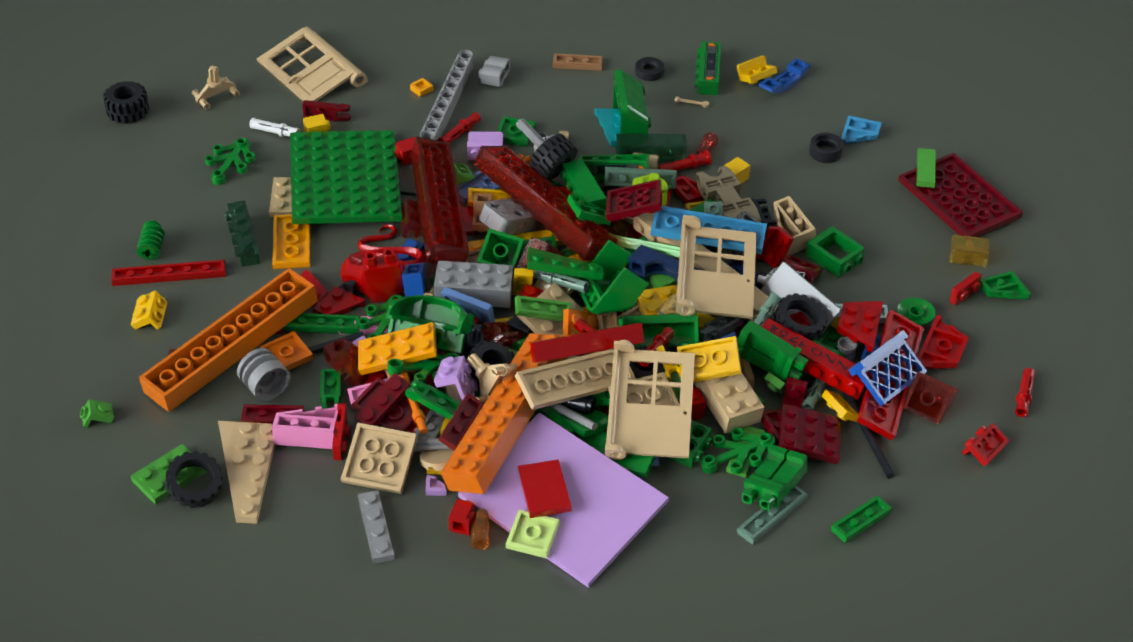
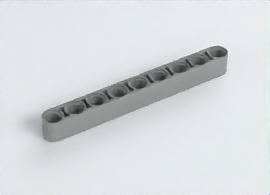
M461 50L449 71L420 132V145L422 149L428 147L432 152L436 150L439 143L438 139L442 137L473 70V53L470 50Z

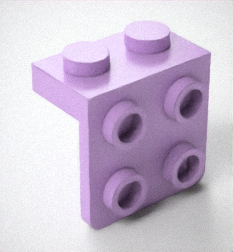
M469 132L467 141L468 160H503V133Z
M465 356L447 357L441 361L434 379L436 388L455 384L461 400L467 393L475 397L476 391H478L477 381L472 378L471 365L466 361Z

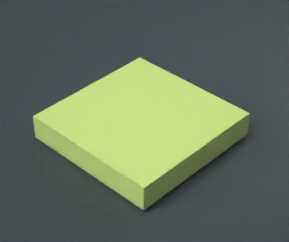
M519 509L507 539L506 548L547 558L557 533L560 519L548 516L530 518L528 511Z

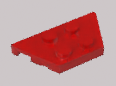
M844 302L837 332L848 337L856 344L860 341L867 346V351L872 352L883 302Z
M937 315L917 358L925 369L957 368L968 344L969 337L959 332L953 325H946L942 322V317Z

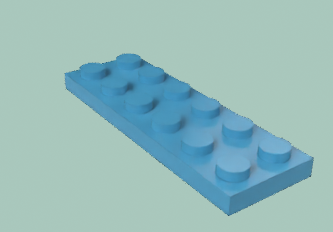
M662 206V210H659L654 215L650 231L652 236L681 241L683 215H693L700 219L701 227L755 232L756 254L762 253L767 228L766 223ZM696 237L695 243L718 247V239ZM722 240V248L744 251V242Z

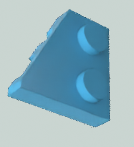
M848 115L841 137L843 144L878 139L882 122Z

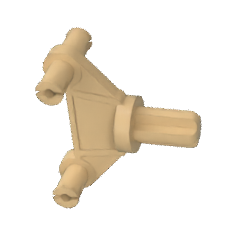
M213 65L208 70L209 77L201 92L197 89L192 91L195 101L202 105L205 110L210 108V104L206 101L207 98L226 90L232 93L234 97L240 95L235 83L231 82L227 77L221 78L218 67Z
M475 353L467 358V361L476 371L475 376L480 382V397L475 398L484 404L500 378L517 370L515 363L510 365L507 363L496 365L484 364Z

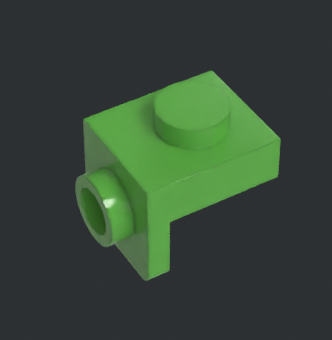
M769 372L764 378L767 383L766 387L772 392H778L783 396L785 394L786 382L784 383Z
M89 399L85 407L83 406L80 411L83 426L88 427L91 420L111 423L114 419L112 403Z

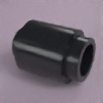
M592 395L566 401L565 405L575 412L593 413L596 406V397H592Z

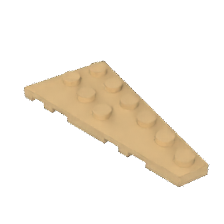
M218 421L236 523L257 524L275 449L272 431L273 424Z

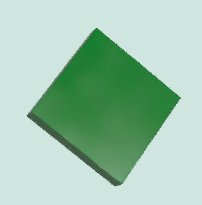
M503 116L497 132L503 133V143L528 147L530 139L516 126L519 119ZM525 120L535 130L536 122Z
M596 408L593 413L584 414L576 412L598 424L597 429L594 431L563 414L560 415L575 433L584 438L605 431L608 427V416Z

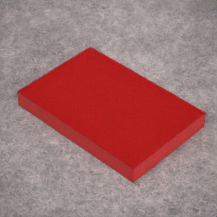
M559 459L518 466V474L530 518L572 511Z

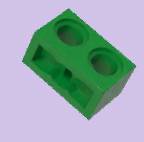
M691 420L689 458L670 457V459L692 469L696 462L699 463L705 449H709L712 445V428Z

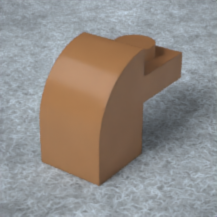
M474 193L472 231H488L489 227L481 222L479 217L486 201H493V194Z

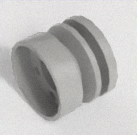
M265 348L249 352L243 357L237 368L238 378L258 400L264 402L280 396L288 387L291 379L290 372L269 349Z

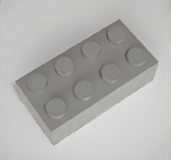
M438 261L434 281V296L442 298L441 291L447 287L480 301L487 302L492 307L510 308L513 289V265Z

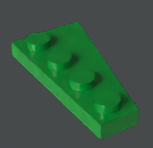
M528 247L527 269L598 281L603 280V267L596 263H587Z

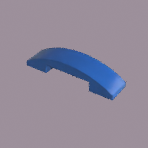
M796 58L787 65L786 71L774 79L766 78L759 83V87L774 94L787 91L805 75L810 68V64Z

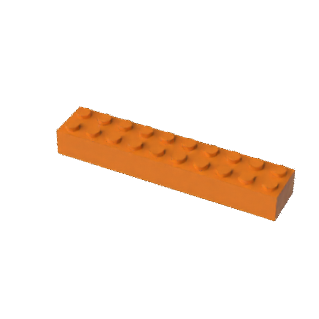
M288 268L139 376L143 392L166 411H172L318 302L315 285Z
M536 333L528 335L510 363L517 365L516 372H511L509 375L501 377L442 469L441 475L449 491L485 494L536 409L532 410L515 378L516 373L564 361L568 358L563 357L534 363L532 362L530 342L562 337L564 335Z

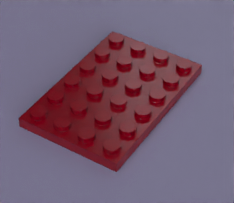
M955 153L935 160L934 188L916 186L917 168L899 175L898 178L902 185L966 242L1020 219L1023 215V212Z

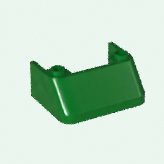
M618 69L614 70L613 109H619L621 120L619 148L620 150L647 148L648 128H651V117H648L645 105V86H642L640 81L628 73Z
M611 240L607 241L591 262L603 267V280L579 279L589 282L588 291L586 293L580 292L588 311L595 315L631 310L635 306L636 300L649 285L647 281L625 268L632 254Z
M698 313L690 316L679 314L626 315L618 319L619 326L642 323L644 343L634 344V347H648L653 342V338L661 334L666 327L672 328L675 332L673 334L675 336L669 341L667 347L699 343Z

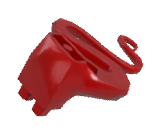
M390 224L384 225L379 229V233L385 228L392 229L393 231L389 234L362 237L357 244L361 251L348 256L340 269L342 281L344 283L349 280L355 281L357 290L365 293L373 303L387 302L394 295L405 296L402 279L405 265L425 264L428 259L420 249L413 247H373L364 245L368 242L382 241L394 237L398 231L394 225ZM397 254H408V256L414 257L416 260L402 261Z

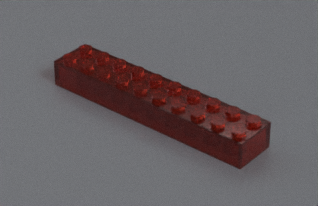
M417 136L410 154L426 261L437 265L438 261L466 262L469 255V247L450 143Z
M508 146L480 147L474 165L480 169L479 171L486 174L490 181L501 187V190L509 194L512 200L518 202L525 211L531 213L535 220L540 221L547 230L556 235L557 239L563 241L570 250L577 253L580 259L584 261L594 260L608 240L617 244L618 239L603 226L593 221L579 220L566 201L568 197Z

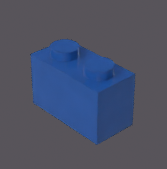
M424 263L405 265L402 273L405 297L424 295L427 287Z

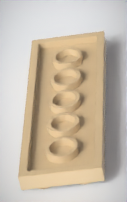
M614 348L518 371L515 378L532 410L608 391L611 385ZM629 366L628 380H634L636 377Z

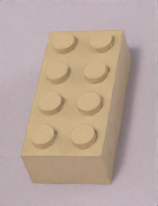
M743 374L693 383L696 388H699L706 400L707 406L725 434L731 432L735 427L744 428L761 422L764 405Z

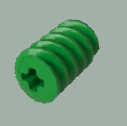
M150 220L143 224L136 250L137 255L141 258L155 260L160 255L165 230L157 221Z

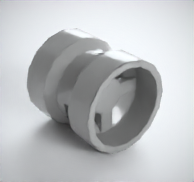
M848 337L840 338L837 344V351L845 354L844 358L853 362L857 344Z

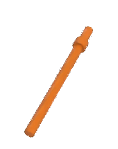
M402 371L400 377L411 385L407 371ZM408 398L413 411L412 418L414 423L417 424L421 434H426L428 429L425 423V414L420 409L418 401H412Z

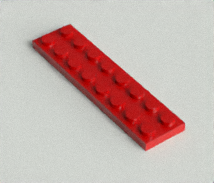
M891 309L887 314L878 348L904 330L908 335L904 340L917 356L924 327ZM900 347V355L906 357L905 352ZM889 356V363L895 364V358ZM900 360V367L906 368V362ZM878 364V371L884 372V366ZM889 368L890 375L895 376V370ZM901 373V379L907 381L906 374ZM879 377V383L885 385L884 378ZM890 381V387L896 389V382ZM909 386L882 406L878 404L866 387L857 422L892 440L896 436ZM879 389V393L885 398V390Z

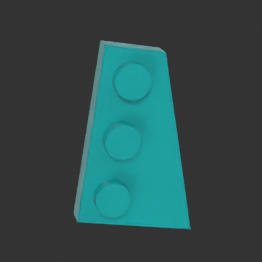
M594 108V114L598 117L599 124L603 127L610 146H619L621 121L619 109Z

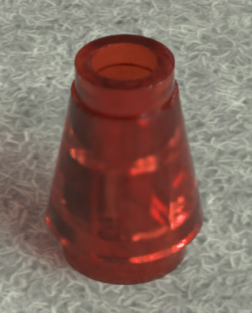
M712 132L704 134L696 153L700 154L704 150L709 152L718 145L719 139L717 135Z

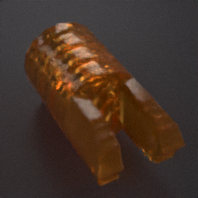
M482 508L478 509L476 519L471 527V546L478 550L486 549L490 545L491 528L489 525V515L487 510Z

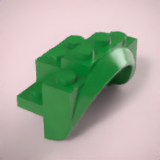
M415 295L392 299L385 318L390 319L387 333L433 322L436 327V348L463 353L466 334L471 331L475 314L467 313L457 303L445 298Z

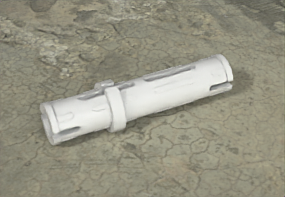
M255 118L250 120L251 129L275 133L281 137H290V132H301L299 128L287 126L285 123L277 124Z

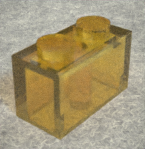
M952 234L949 263L986 267L989 257L990 239Z

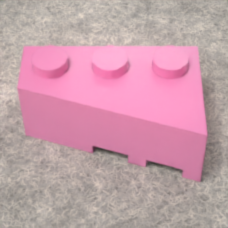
M334 404V407L322 409L319 406L315 407V410L306 412L299 409L276 413L272 425L274 445L332 449L335 421H338V404Z

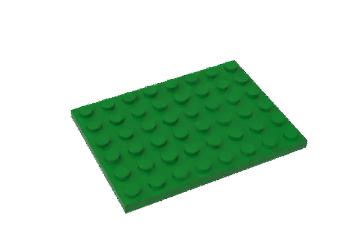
M394 131L290 132L292 224L402 221L397 157L394 153V150H396Z

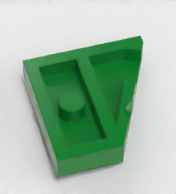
M569 194L566 201L579 220L593 221L598 225L611 224V221L607 222L605 209L587 201L581 204L576 201L574 195Z
M1013 271L980 280V287L988 297L1029 300L1031 297V293Z

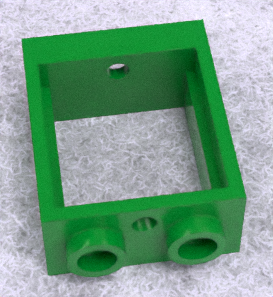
M831 226L807 242L806 256L840 278L842 275L849 273L855 266L862 264L865 258V247ZM834 244L849 255L839 260L826 251V249Z

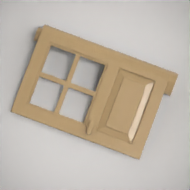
M308 26L301 28L257 58V61L302 101H318L348 79L356 88L368 82L365 73ZM299 41H310L313 44L300 54H297L290 48ZM317 47L325 55L310 65L302 57ZM285 50L289 51L294 58L281 67L272 61L273 58ZM297 60L306 66L305 69L292 77L284 71L285 68ZM361 76V79L356 82V79Z
M683 215L676 312L679 315L690 316L694 313L753 319L756 233L701 227L699 218L693 215ZM696 237L718 239L717 253L695 251ZM722 240L744 242V256L722 254ZM694 256L717 258L716 272L694 270ZM721 258L743 260V275L720 272Z
M628 340L614 341L607 439L605 444V455L608 458L623 459L626 455L689 458L695 353L635 350L634 345ZM630 362L654 363L653 381L628 380ZM658 363L681 364V383L657 381ZM628 385L652 386L651 404L626 403ZM656 386L681 388L680 406L655 405Z

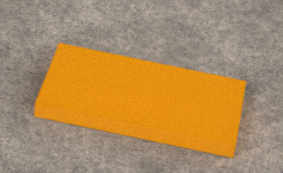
M292 214L274 215L273 269L310 267V224H292Z

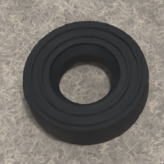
M644 57L635 64V74L642 80L655 81L664 75L665 67L660 59ZM651 67L655 68V70L649 71L644 68Z

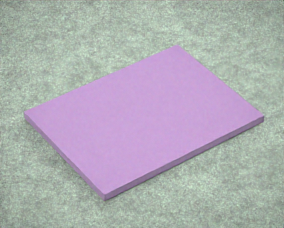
M538 413L526 425L485 494L459 492L458 496L462 500L473 502L476 510L510 533L519 509L528 511L518 474V466L559 459L572 511L547 515L548 517L560 519V524L547 559L589 588L668 503L669 497L543 414Z

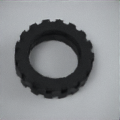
M794 293L793 295L788 294L785 298L781 299L775 310L774 319H776L775 322L814 341L824 331L828 316H826V310L822 309V305L815 302L814 298L811 297L810 299L807 295ZM797 309L807 313L813 319L815 325L804 326L796 323L788 315L787 310Z
M193 451L192 453L184 452L181 456H176L174 461L168 465L165 479L167 493L171 494L173 501L180 502L181 506L185 507V505H188L190 508L206 506V503L209 502L210 504L213 502L214 497H217L220 493L223 479L221 466L216 463L215 458H210L207 453L203 452L201 454L198 451ZM191 466L201 467L210 474L212 479L211 485L202 492L192 493L185 491L178 485L176 480L180 470Z

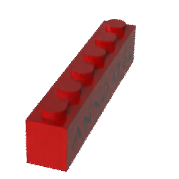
M769 318L762 325V328L788 342L794 348L799 347L802 349L800 355L808 359V363L803 370L804 372L857 400L861 397L866 386L857 374L852 377L848 371L855 363ZM865 372L868 378L870 379L872 377V374Z

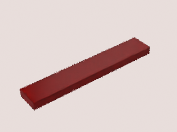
M225 260L113 268L111 283L112 286L226 277Z
M642 323L530 342L532 362L536 363L614 348V341L628 340L633 345L644 343Z

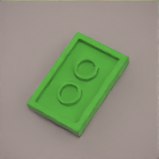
M183 444L131 475L132 482L155 505L170 496L165 486L166 471L168 470L169 463L173 462L176 456H181L184 452L191 453ZM196 466L186 467L177 474V483L183 488L207 473V471Z

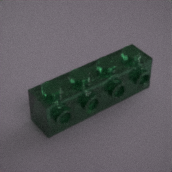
M616 134V155L642 153L658 155V161L681 160L686 158L687 153L686 134Z
M245 200L227 203L228 211H225L226 221L230 222L228 223L230 234L233 233L231 239L233 246L236 245L234 247L236 258L239 257L242 267L260 264L258 246Z

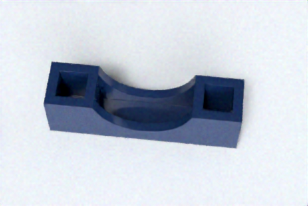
M640 245L629 257V270L634 274L644 278L655 274H664L672 277L678 285L679 260L644 245Z

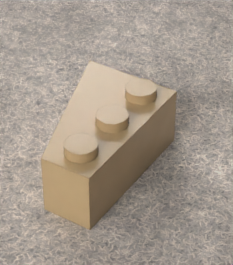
M790 196L773 202L776 226H780L794 238L786 256L806 249L807 242L816 237L815 227Z

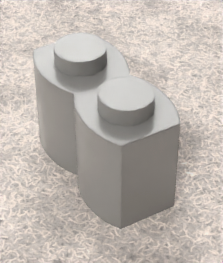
M490 56L488 60L486 59L483 68L479 70L481 83L500 87L510 71V59Z

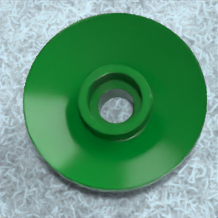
M912 297L904 299L898 304L897 313L920 326L929 324L935 318V308L924 299Z

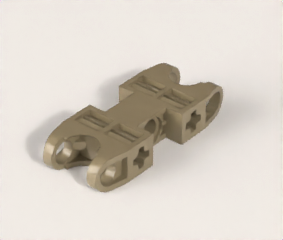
M727 166L719 167V176L716 177L704 172L696 174L697 187L705 201L711 199L713 202H722V216L738 218L739 213L743 210L761 223L758 209L751 198H740L741 183Z

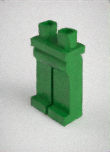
M750 320L741 330L737 341L739 357L770 372L784 383L788 377L800 380L803 375L800 371H803L808 363V359L800 355L802 349L799 347L794 348L788 342Z
M771 444L768 448V454L754 474H751L749 479H745L742 502L749 505L753 501L759 502V506L767 511L772 507L779 508L781 501L785 499L808 471L807 455L792 450L788 452V449Z

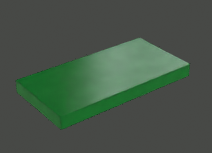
M602 431L586 438L579 436V439L605 455L607 432ZM626 455L623 459L611 460L635 476L647 478L656 456Z

